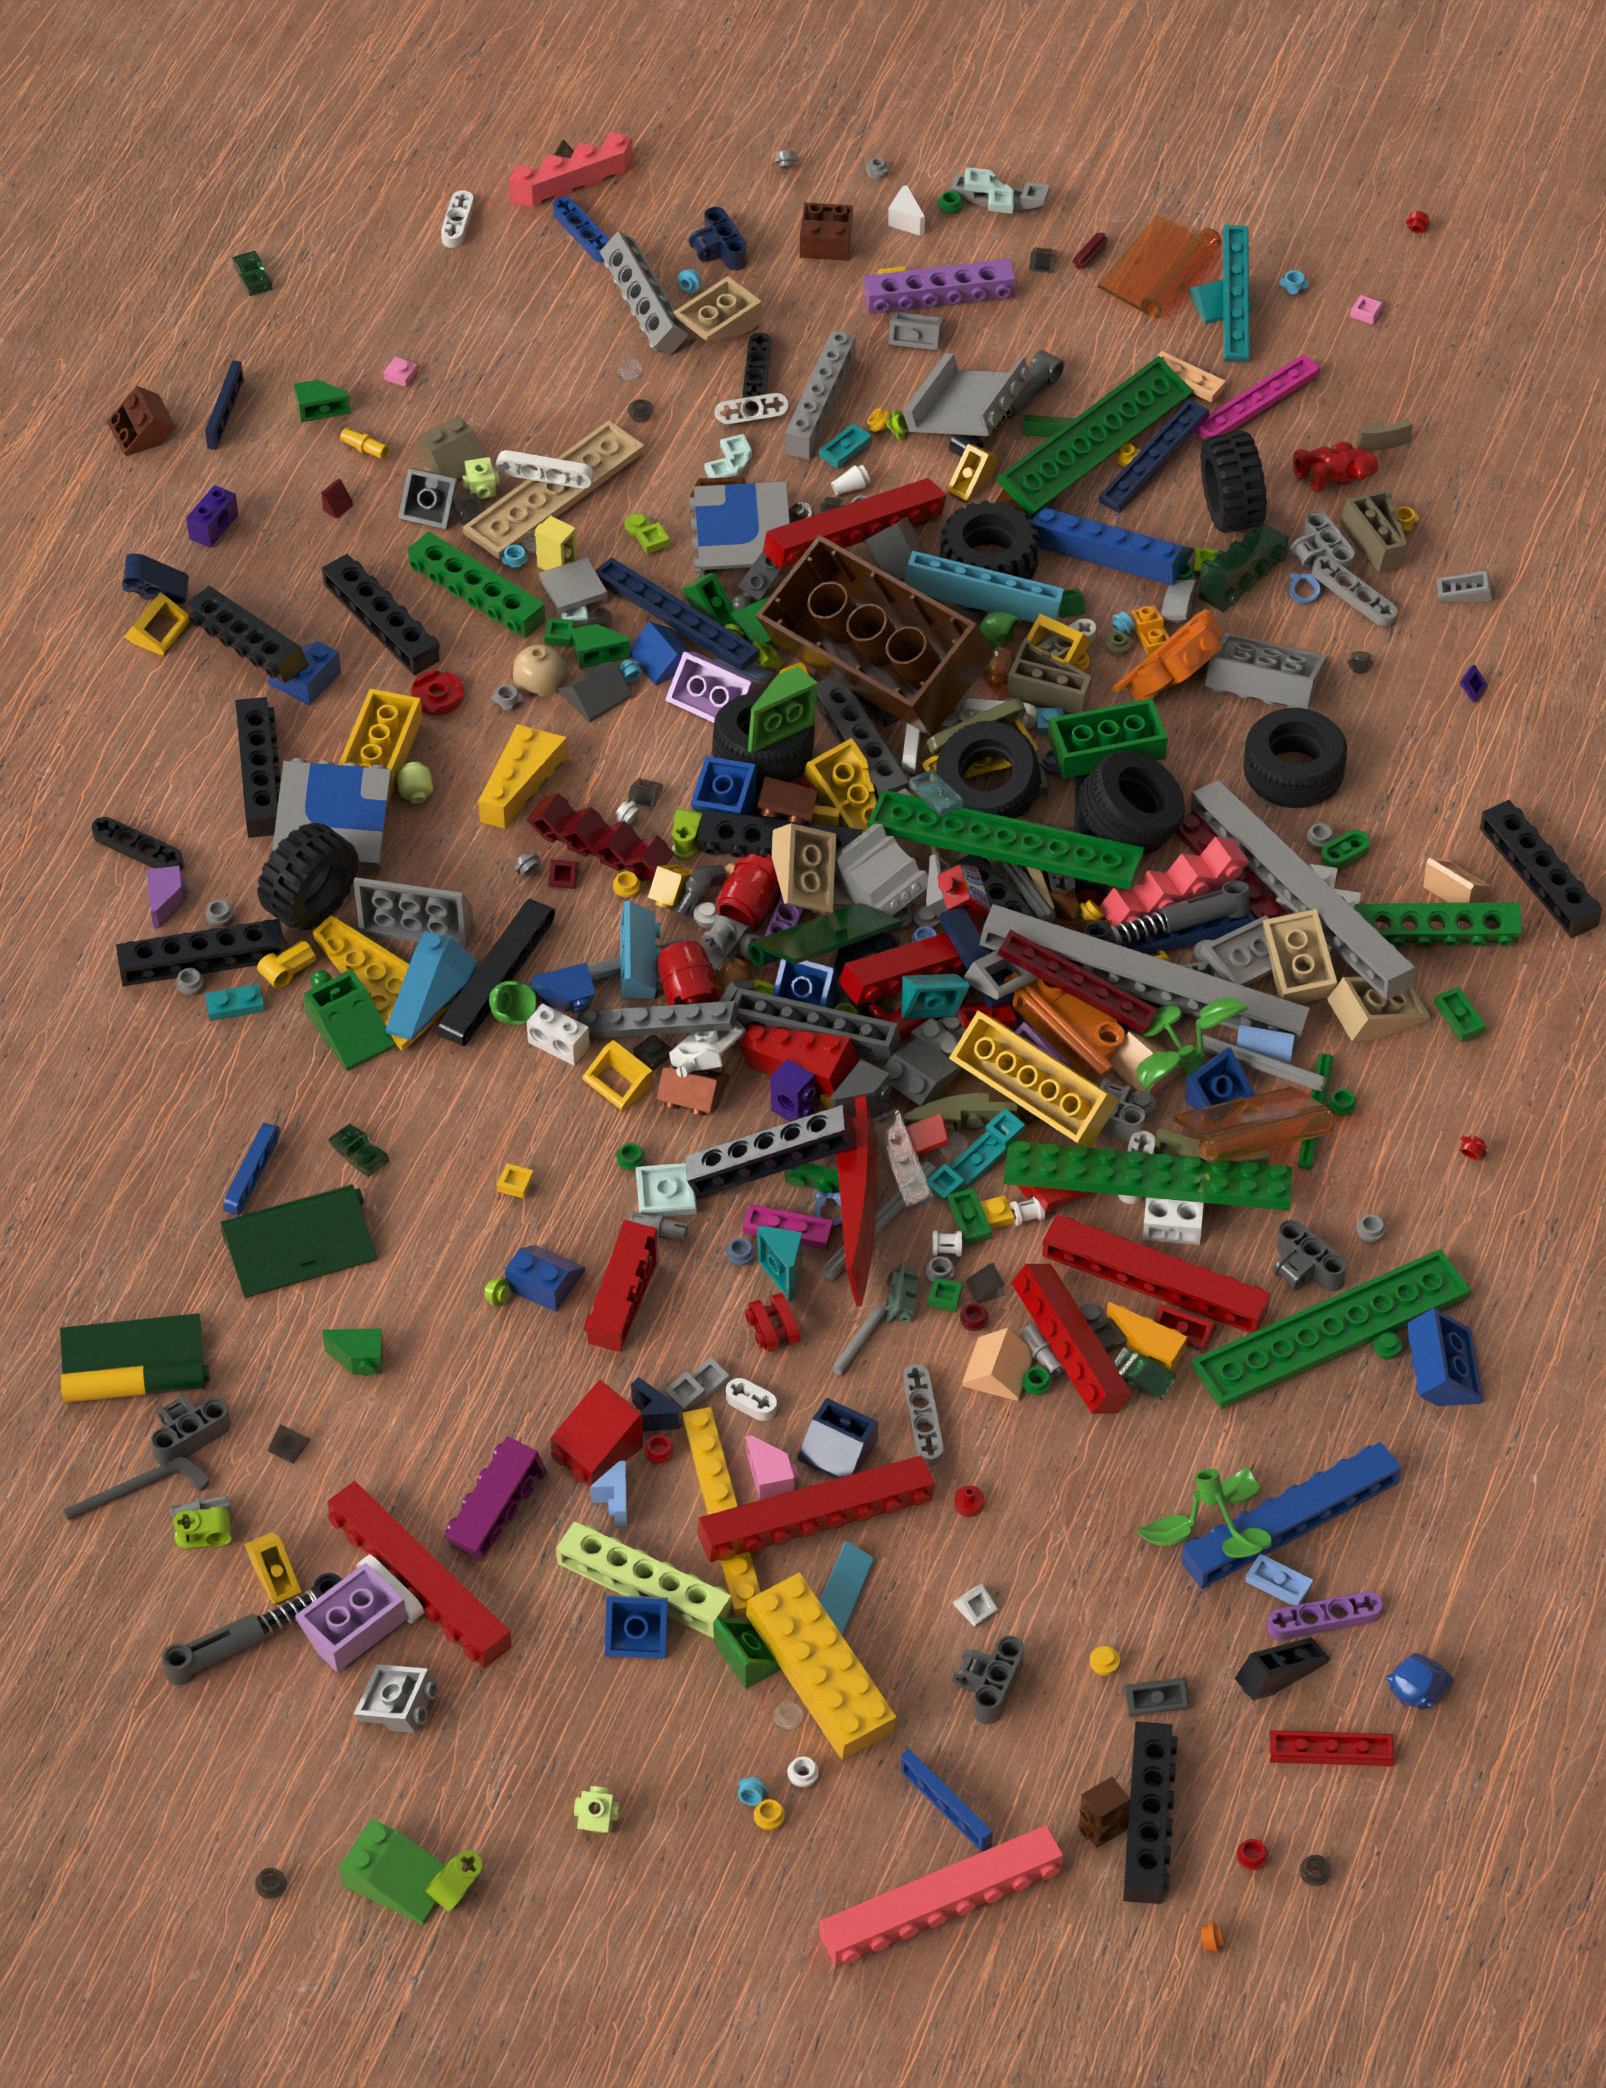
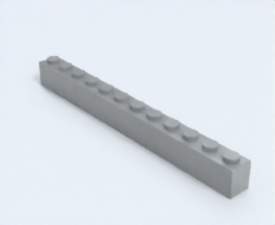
M1217 780L1192 792L1191 812L1195 811L1218 837L1233 839L1249 860L1247 866L1295 913L1317 909L1326 943L1385 1000L1413 988L1415 967L1412 962L1403 957L1393 944L1381 936L1376 928L1372 927L1359 912L1355 911L1346 902L1343 896L1337 894L1326 880H1323L1316 874L1310 865L1306 864L1293 849H1290L1281 840L1278 834L1272 832L1261 818H1258L1250 811L1249 807L1242 803L1233 794L1231 789L1226 788Z
M992 904L983 927L980 946L996 951L999 950L1011 929L1130 995L1163 1006L1169 1004L1176 1005L1181 1012L1200 1018V1011L1209 1003L1219 998L1231 997L1246 1004L1249 1010L1220 1023L1221 1025L1239 1030L1240 1025L1294 1034L1293 1048H1297L1310 1009L1309 1007Z

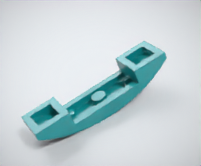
M1006 1108L985 1126L986 1133L951 1165L947 1166L944 1163L925 1181V1185L944 1201H946L948 1194L966 1190L983 1177L1007 1153L1008 1142L1016 1141L1026 1128L1025 1124Z

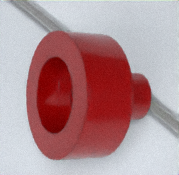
M969 1485L959 1488L954 1496L955 1510L965 1517H974L980 1514L984 1508V1495L982 1491L975 1486Z

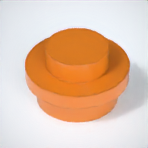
M1210 1921L1208 1925L1201 1926L1205 1951L1213 1950V1953H1219L1220 1946L1225 1944L1223 1929L1221 1926L1216 1927L1214 1921Z

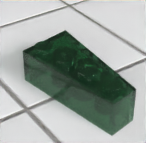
M1262 523L1245 534L1242 542L1237 540L1232 542L1228 551L1220 550L1215 553L1214 560H1204L1201 563L1199 598L1221 612L1226 611L1230 606H1234L1246 591H1251L1256 582L1262 577H1266L1278 562L1281 563L1285 560L1289 551L1287 549L1288 537L1266 523Z

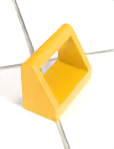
M160 592L124 637L132 644L159 655H164L191 622L188 617L189 614ZM157 613L177 621L161 642L144 630Z
M1039 614L1026 639L1031 642L1032 647L1041 652L1044 650L1035 647V645L1046 633L1072 643L1065 660L1051 654L1053 659L1061 663L1065 661L1072 666L1085 653L1091 643V640L1084 633L1042 614Z
M612 1040L603 1048L583 1075L582 1080L621 1111H625L653 1088V1070L616 1041ZM611 1066L633 1085L622 1097L597 1076Z

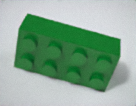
M1152 698L1049 718L1048 741L1063 779L1090 774L1103 758L1119 751L1141 753L1156 761L1166 759L1168 737Z

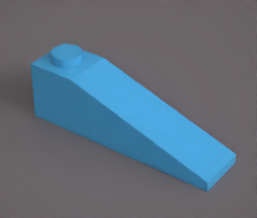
M425 930L414 951L387 1024L386 1034L413 1040L433 1020V1016L443 1006L446 1008L451 1003V998L459 990H463L475 973L478 961L451 937Z

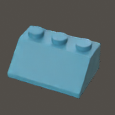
M624 901L620 920L621 999H654L656 990L661 989L660 975L656 973L658 955L661 952V948L656 947V938H660V922H655L654 911L631 901Z

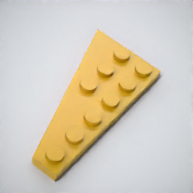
M330 915L313 931L315 941L341 974L350 970L354 971L368 991L387 1027L410 964ZM456 994L451 998V1003L446 1008L443 1006L433 1016V1020L413 1040L391 1035L393 1041L402 1052L451 1007L456 1000Z

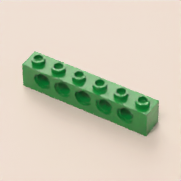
M430 531L426 532L408 548L409 566L415 572H420L434 584L444 587L453 596L460 597L469 603L471 607L487 614L493 621H498L506 626L512 633H517L523 638H527L546 621L544 602Z
M1520 902L1355 904L1354 910L1359 912L1372 927L1379 931L1381 936L1395 947L1403 946L1405 943H1416L1420 947L1430 946L1433 943H1443L1445 946H1457L1460 943H1471L1473 946L1498 943L1501 946H1510L1515 944V942H1519L1522 934ZM1465 921L1470 924L1471 928L1467 930L1459 927L1458 922ZM1493 921L1499 928L1490 929L1486 926L1485 922ZM1378 922L1386 923L1389 929L1380 930L1375 924ZM1411 922L1416 926V929L1408 930L1403 926V923ZM1439 922L1444 928L1436 930L1430 923Z

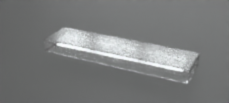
M895 1108L873 1118L872 1121L909 1212L935 1201L899 1109Z

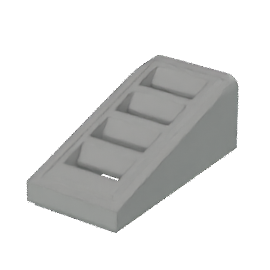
M1488 570L1437 578L1439 602L1493 601ZM1446 587H1451V592H1446Z
M933 854L930 856L926 905L930 911L939 917L942 912H946L948 909L946 908L942 892L938 887L937 876L949 870L950 865L938 855Z

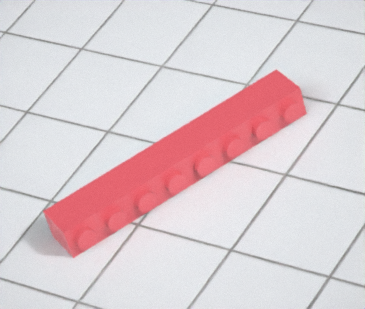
M1046 1825L820 1920L819 1936L835 1967L843 1963H854L862 1955L872 1951H882L890 1943L897 1940L910 1939L919 1931L928 1927H938L951 1917L966 1915L973 1911L975 1907L984 1903L991 1904L997 1902L1003 1895L1012 1891H1023L1031 1883L1055 1877L1059 1871H1062L1063 1854Z

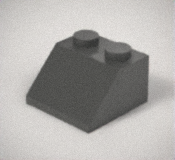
M916 1038L893 1053L882 1070L890 1073V1086L918 1106H922L941 1099L962 1067L920 1038Z
M860 1060L830 1097L831 1108L843 1105L850 1117L856 1118L855 1097L866 1095L873 1125L876 1127L882 1118L888 1117L892 1109V1104L890 1103V1093L892 1090L890 1086V1073Z

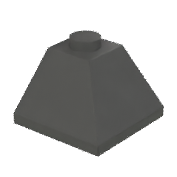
M408 468L398 518L448 529L458 479L423 469Z

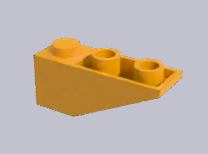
M1109 1302L1107 1304L1106 1322L1144 1367L1171 1378L1186 1353L1187 1336L1176 1329L1162 1326L1149 1317H1142L1131 1312L1124 1306H1118Z

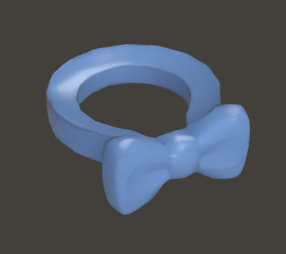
M1291 573L1290 597L1299 604L1306 605L1315 602L1320 594V585L1313 574ZM1299 581H1308L1314 587L1315 592L1311 597L1301 598L1295 593L1294 588Z
M840 1192L816 1193L815 1217L822 1218L820 1209L826 1200H835L841 1208ZM842 1215L839 1219L833 1221V1228L842 1225Z

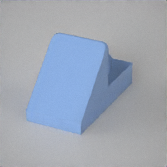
M619 1461L590 1487L592 1503H608L609 1516H615V1528L627 1527L625 1461Z

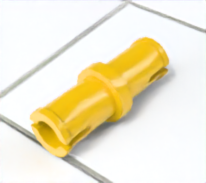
M349 427L345 428L341 433V442L357 448L358 452L362 454L368 453L380 460H385L390 453L389 445L374 440L369 434H361Z

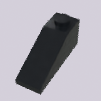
M1310 1637L1250 1653L1234 1679L1252 1700L1276 1694L1327 1664L1330 1658L1316 1641Z

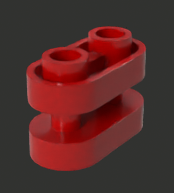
M782 1292L771 1295L770 1305L765 1307L760 1299L748 1303V1309L744 1310L748 1325H754L756 1330L754 1335L759 1349L764 1348L767 1353L779 1349L778 1340L783 1338L789 1346L801 1342L798 1325ZM769 1317H775L779 1328L774 1329Z

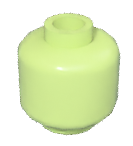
M410 762L403 765L396 775L399 794L404 800L410 801L413 804H419L424 802L433 792L434 787L430 770L419 762Z

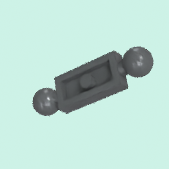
M763 552L738 585V589L744 593L732 599L731 604L735 611L752 604V599L755 601L762 600L783 570Z

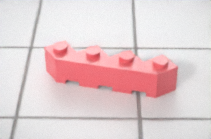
M608 132L602 147L578 143L571 158L547 154L540 170L516 165L509 179L510 203L535 207L541 205L544 199L550 197L557 199L573 193L572 189L584 185L585 188L602 183L605 177L624 175L633 159L632 136Z
M1215 836L1200 856L1182 853L1166 873L1148 870L1133 890L1114 887L1099 908L1113 926H1117L1118 923L1125 925L1128 920L1134 922L1136 918L1143 919L1145 915L1151 917L1153 913H1158V909L1205 895L1222 888L1225 883L1234 881L1242 874L1249 860L1233 839Z

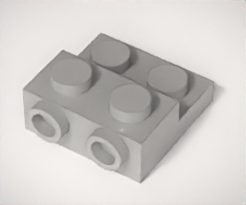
M957 1014L955 1017H941L937 1021L930 1018L911 1031V1041L920 1038L949 1058L966 1029L963 1028Z
M377 1664L354 1716L359 1722L385 1724L389 1731L416 1733L418 1726L425 1724L427 1720L426 1708L430 1699L434 1700L438 1695V1682L428 1668Z

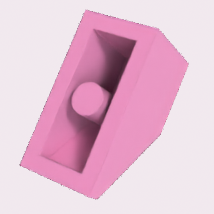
M752 1435L746 1436V1454L759 1500L794 1491V1482H798L799 1477L796 1465H790L788 1454Z

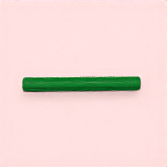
M1321 1053L1319 1055L1315 1072L1326 1077L1327 1082L1323 1091L1312 1089L1298 1159V1166L1308 1170L1313 1167L1334 1059L1331 1054Z

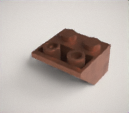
M804 202L800 230V258L849 261L853 205Z
M137 385L107 420L123 454L127 456L162 445L176 428L160 395Z
M765 776L756 809L762 810V816L776 819L778 815L788 817L787 820L790 822L804 825V822L808 823L811 821L818 790Z

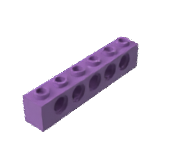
M1010 259L864 276V296L869 314L1015 297V276Z

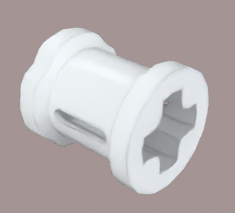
M1034 1196L1031 1200L1019 1203L1016 1201L1010 1202V1207L1015 1217V1226L1022 1225V1222L1033 1219L1040 1221L1045 1219V1211Z
M933 1230L932 1256H937L938 1253H955L956 1256H961L962 1231H957L956 1234H943Z

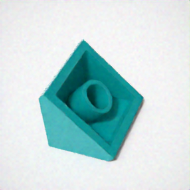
M1223 279L1187 288V292L1205 324L1223 320ZM1249 300V313H1251L1252 309Z
M956 974L902 976V1019L955 1017L970 987L969 982Z
M761 1226L757 1228L758 1263L785 1297L791 1301L795 1297L802 1269V1232Z

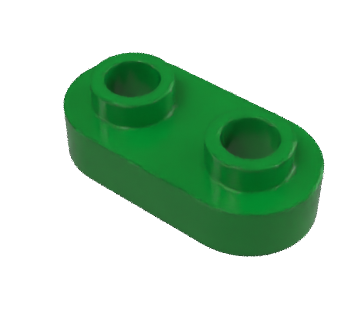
M1351 830L1323 846L1321 862L1327 867L1343 868L1368 853L1370 847L1369 836L1360 830Z

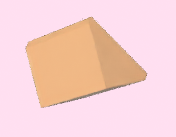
M1429 858L1426 863L1423 887L1448 903H1479L1492 888L1491 885L1450 860Z
M1128 1032L1123 1044L1109 1061L1113 1066L1111 1071L1127 1085L1132 1086V1090L1135 1092L1146 1091L1137 1078L1136 1071L1138 1065L1153 1053L1163 1052L1166 1054L1167 1051L1150 1036L1145 1037L1140 1033ZM1178 1065L1170 1073L1156 1081L1146 1092L1153 1095L1183 1074L1184 1070L1182 1071Z
M1009 1328L980 1336L962 1386L1019 1401L1023 1389L1022 1378L1031 1367L1033 1351Z

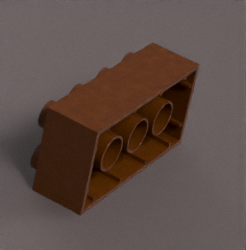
M821 535L817 536L755 616L776 647L822 674L831 677L848 689L931 737L996 655L975 622Z

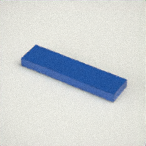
M910 1749L901 1754V1772L981 1852L991 1848L993 1831Z

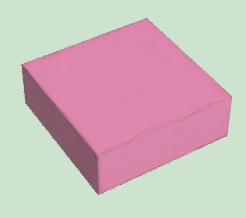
M1360 295L1351 309L1350 317L1373 325L1383 310V303Z

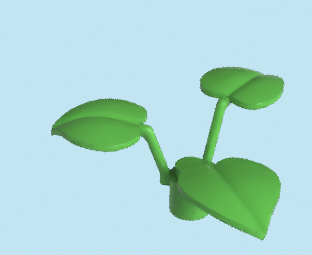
M1223 997L1205 1006L1200 1011L1201 1018L1196 1020L1198 1049L1192 1045L1183 1047L1170 1024L1181 1018L1182 1013L1179 1007L1172 1004L1159 1007L1144 1035L1140 1034L1145 1037L1153 1036L1166 1028L1180 1051L1178 1053L1168 1051L1166 1054L1156 1052L1142 1060L1136 1071L1137 1078L1142 1087L1148 1091L1156 1081L1170 1073L1178 1065L1182 1071L1184 1070L1187 1077L1205 1065L1203 1057L1206 1056L1203 1048L1202 1029L1216 1026L1243 1011L1249 1010L1247 1005L1234 998Z
M1248 1466L1222 1483L1219 1472L1215 1469H1205L1198 1472L1195 1476L1198 1491L1193 1492L1194 1501L1190 1519L1183 1515H1171L1154 1521L1148 1526L1137 1528L1138 1534L1142 1538L1156 1545H1173L1182 1542L1192 1535L1190 1527L1195 1525L1199 1500H1202L1205 1505L1209 1506L1219 1503L1233 1536L1222 1544V1550L1227 1556L1233 1558L1248 1557L1272 1546L1270 1535L1262 1529L1249 1528L1239 1534L1225 1505L1227 1502L1233 1504L1243 1503L1258 1495L1260 1491L1259 1484Z

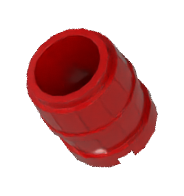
M749 854L747 858H744V855L741 856L735 864L734 871L725 880L722 890L717 897V914L751 927V930L757 928L765 916L770 913L776 898L781 895L774 864L764 857L755 854Z
M683 941L664 948L659 953L657 960L659 980L667 997V1005L719 1002L722 996L719 986L715 982L714 969L705 948L699 942Z

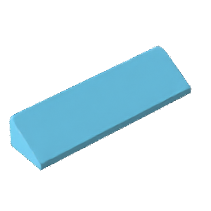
M846 1541L819 1601L841 1635L844 1633L874 1561L872 1556Z

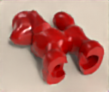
M1348 442L1337 443L1331 449L1327 446L1319 447L1313 451L1298 449L1294 452L1293 471L1297 478L1303 479L1310 474V471L1313 470L1315 472V479L1310 480V486L1315 492H1321L1326 489L1328 482H1340L1341 485H1346L1358 479H1365L1367 476L1374 475L1379 468L1378 460L1373 453L1365 451L1363 448L1353 449V446Z

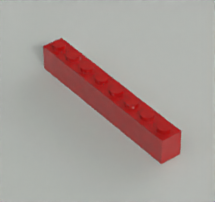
M926 478L766 531L762 552L780 569L796 565L818 535L842 548L856 545L908 517L911 525H915L941 516L947 495L934 482Z
M1056 1214L1043 1239L1042 1256L1250 1334L1259 1330L1269 1310L1271 1293L1264 1291L1260 1287L1250 1286L1237 1281L1233 1277L1212 1272L1206 1267L1193 1265L1179 1257L1166 1255L1152 1247L1139 1245L1125 1237L1109 1234L1100 1228L1090 1227L1070 1217Z
M922 1455L699 1517L697 1535L709 1562L725 1561L735 1555L746 1552L754 1553L761 1548L774 1544L782 1545L802 1536L810 1537L827 1529H839L848 1523L867 1521L873 1516L895 1513L902 1508L912 1505H923L932 1500L935 1482Z
M356 1481L349 1484L327 1501L329 1511L327 1517L330 1523L336 1529L341 1528L354 1547H360L366 1553V1556L369 1554L374 1556L420 1602L426 1617L433 1624L437 1622L443 1628L446 1637L453 1643L457 1642L463 1648L465 1655L470 1661H477L483 1668H486L512 1648L510 1631Z

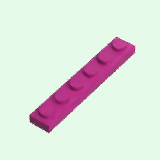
M1304 354L1210 413V416L1194 433L1205 440L1209 436L1232 432L1319 376L1320 367Z

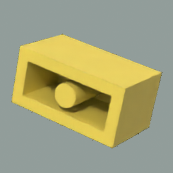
M549 516L543 523L537 526L535 537L537 566L546 571L577 561L575 527L553 516Z

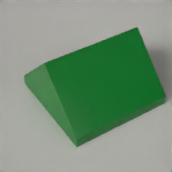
M715 1619L713 1622L714 1645L745 1689L782 1670L749 1620Z

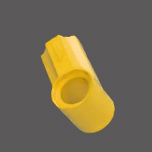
M300 941L279 955L270 953L260 960L257 970L275 989H282L291 982L295 973L315 962L316 957L311 946L306 941Z

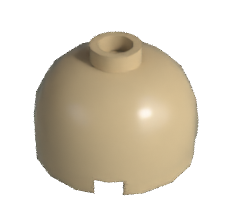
M534 644L524 648L517 655L513 665V681L517 689L524 694L530 695L529 692L538 693V697H543L555 693L558 690L557 688L563 685L565 665L560 654L552 647Z

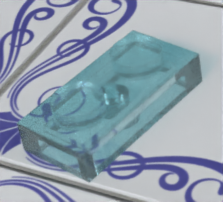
M932 769L909 779V787L940 817L962 808L963 799Z

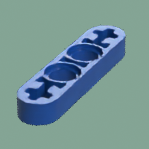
M559 197L553 202L554 217L595 261L603 263L604 259L600 254V250L610 239L571 198ZM573 221H582V222H583V223H581V224H579V225L571 224V222H573ZM592 234L596 237L592 239H587L584 236Z
M264 1122L260 1127L226 1194L224 1212L238 1216L243 1212L276 1147L280 1134L279 1126Z

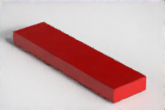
M1270 1730L1269 1733L1270 1763L1394 1766L1393 1734Z

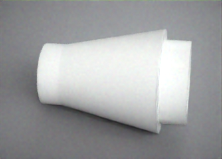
M854 465L835 481H832L831 486L836 496L844 493L865 489L866 485L870 484L871 481L863 465L858 467Z

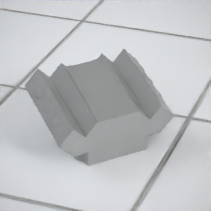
M873 824L835 855L834 875L840 880L839 888L855 904H863L893 916L927 889V872L918 869L915 858H911L902 850L895 841L894 836H886L882 824Z

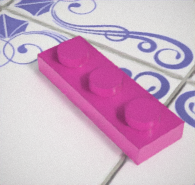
M750 1204L743 1224V1233L757 1236V1228L761 1226L802 1232V1245L826 1250L833 1229V1220Z

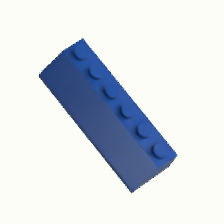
M1042 507L1032 519L1039 534V548L1172 586L1194 552V548L1054 508Z

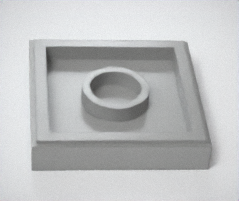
M587 557L539 573L540 581L559 614L607 598V591Z

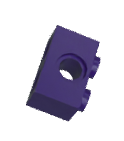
M213 485L186 517L189 539L211 548L238 516L236 494Z
M786 1059L770 1077L771 1111L791 1122L813 1115L816 1109V1088L813 1073Z

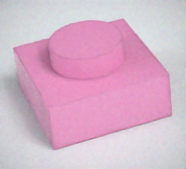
M394 357L383 372L384 380L407 387L418 372L417 364Z

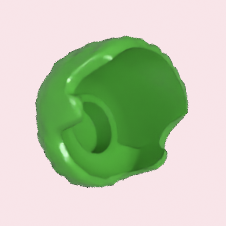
M994 612L988 614L983 619L980 630L996 653L1001 648L1000 644L1003 641L1014 640L1015 634L1012 629L1020 627L1021 622L1013 614Z
M505 981L495 986L491 991L489 1006L493 1016L498 1021L505 1024L524 1025L536 1011L537 997L530 986L518 981Z

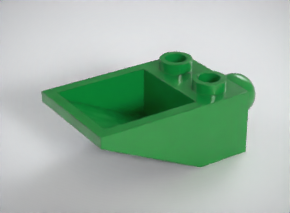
M318 970L313 973L310 980L313 989L304 993L305 1013L346 1071L395 1047L391 1035L386 1034V1026L368 991L353 970L334 979L325 970Z

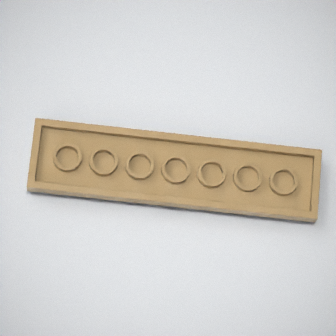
M608 420L556 458L590 466L594 470V477L588 488L580 489L527 479L464 525L463 534L497 559H501L508 546L520 545L535 534V530L540 523H543L549 516L556 518L642 455L645 452V446ZM551 469L554 473L563 474L559 470Z

